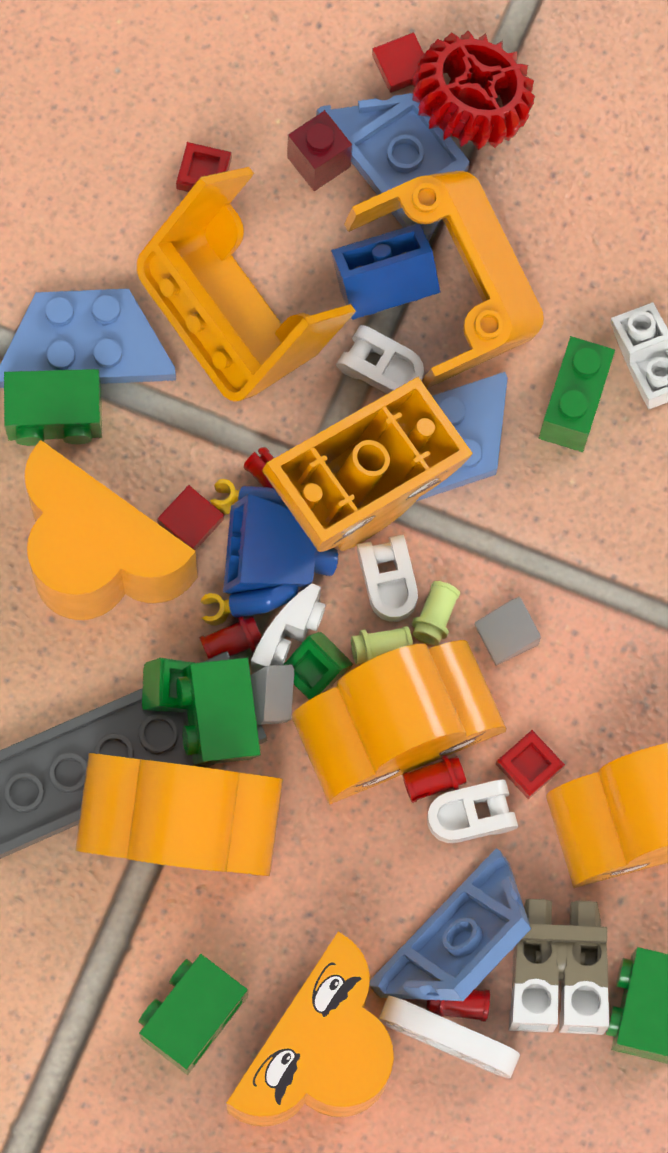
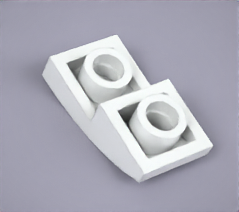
M652 302L612 317L611 326L620 350L648 410L668 403V328L654 303Z
M310 584L289 601L278 613L265 631L251 659V673H255L270 665H284L291 645V641L284 639L285 636L303 642L308 629L317 631L326 604L319 602L321 586Z

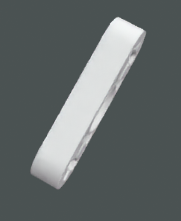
M388 996L378 1018L381 1023L398 1032L505 1078H511L520 1057L519 1052L498 1041L393 996Z

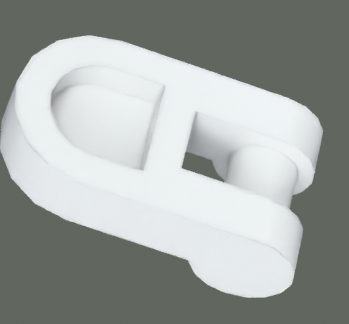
M360 325L352 337L355 343L350 351L343 352L336 363L337 368L345 375L354 379H360L386 394L416 377H419L422 381L424 375L423 362L415 352L364 325ZM370 352H376L381 355L376 366L366 361Z
M404 535L389 537L388 543L374 546L371 541L357 544L359 563L363 572L370 605L374 613L381 619L389 622H399L408 618L416 607L418 590ZM389 561L394 562L396 570L379 574L377 564Z
M503 779L446 792L437 796L431 803L427 814V825L432 835L445 843H459L487 835L506 833L518 828L515 813L509 812L506 797L510 794L506 780ZM487 802L490 817L478 819L474 804Z

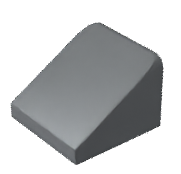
M520 597L510 600L474 624L496 666L537 647L541 639L540 633Z
M270 665L250 675L257 724H278L290 721L294 685L293 665Z

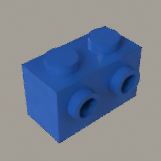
M419 223L331 250L340 292L345 304H351L356 310L351 317L352 320L441 293L433 251Z

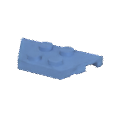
M413 93L395 95L388 100L376 98L358 101V106L332 110L331 105L321 106L316 111L317 116L325 110L352 143L351 162L377 195L419 176L451 171L467 172L470 161L452 138L449 137L443 141V130L439 127L429 129L430 117L418 115L420 103L412 100ZM403 208L391 212L403 228L417 224L405 214ZM440 220L431 224H421L428 242Z
M130 289L36 292L0 364V388H4V372L99 369L101 384L176 381L175 366Z
M506 372L432 396L473 454L457 471L439 485L420 496L417 501L496 475L508 380Z
M496 848L372 977L369 986L380 998L393 996L399 999L464 1001L531 930L510 863L500 850Z

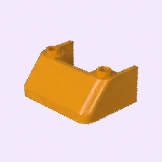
M250 167L200 177L144 247L137 259V274L142 285L221 394L228 400L235 402L257 395L317 356L356 312L354 307L349 304L314 315L306 313L295 314L281 323L233 258L232 254L243 240L244 228L240 216L230 203L254 175Z
M451 171L419 176L352 206L344 223L348 232L400 208H403L405 214L412 221L419 224H431L443 219L483 301L474 306L464 319L463 331L471 350L432 367L422 379V383L427 389L529 342L541 330L544 321L542 308L480 182L472 174L465 171Z

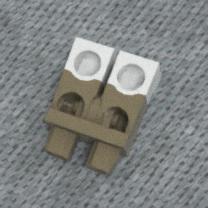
M526 899L524 909L531 930L514 947L509 1031L553 1033L558 1025V981H561L559 1033L604 1035L609 1027L607 927H601L598 903L592 901L571 902L570 925H552V901L546 899Z

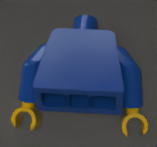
M219 479L214 484L216 492L230 494L225 500L211 499L210 502L224 515L230 514L223 593L231 595L227 600H223L216 593H208L201 598L200 602L204 605L211 603L220 604V610L216 615L202 617L207 624L213 626L220 625L226 621L229 613L234 617H243L270 612L287 604L298 592L312 584L314 573L325 576H332L338 564L337 549L331 548L327 551L318 552L274 488L242 486L240 490H236L234 484L227 479Z

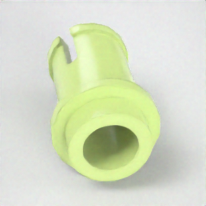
M433 581L420 617L413 619L412 626L415 628L413 636L416 639L429 645H439L441 639H445L448 636L449 631L446 626L456 600L460 596V591L446 582Z
M408 626L369 634L364 629L360 630L359 635L351 636V649L356 665L363 664L389 651L413 644L411 631Z

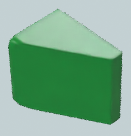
M317 632L309 635L284 665H293L294 685L310 700L327 691L350 669L353 663L322 632Z
M158 658L146 662L143 668L142 709L148 711L187 712L186 706L181 707L179 705L176 681L178 677H182V669L193 662Z

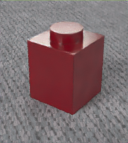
M325 110L288 134L287 158L313 191H316L351 167L352 143Z

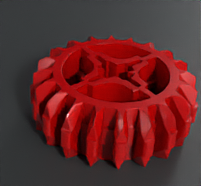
M469 30L461 35L460 38L451 32L443 41L437 39L435 43L431 44L429 50L420 57L417 64L418 67L412 78V85L415 87L412 100L420 103L418 106L419 116L430 117L429 129L439 127L443 130V141L453 136L458 138L460 148L467 144L468 141H472L478 150L485 146L486 143L496 148L503 140L510 141L517 134L520 127H523L530 116L528 113L534 104L535 95L531 93L534 80L526 77L528 65L516 63L517 51L507 53L503 50V40L497 44H492L488 42L486 33L478 39H474ZM447 73L451 79L448 85H446L443 77V74ZM499 95L501 97L503 107L501 108L496 102Z

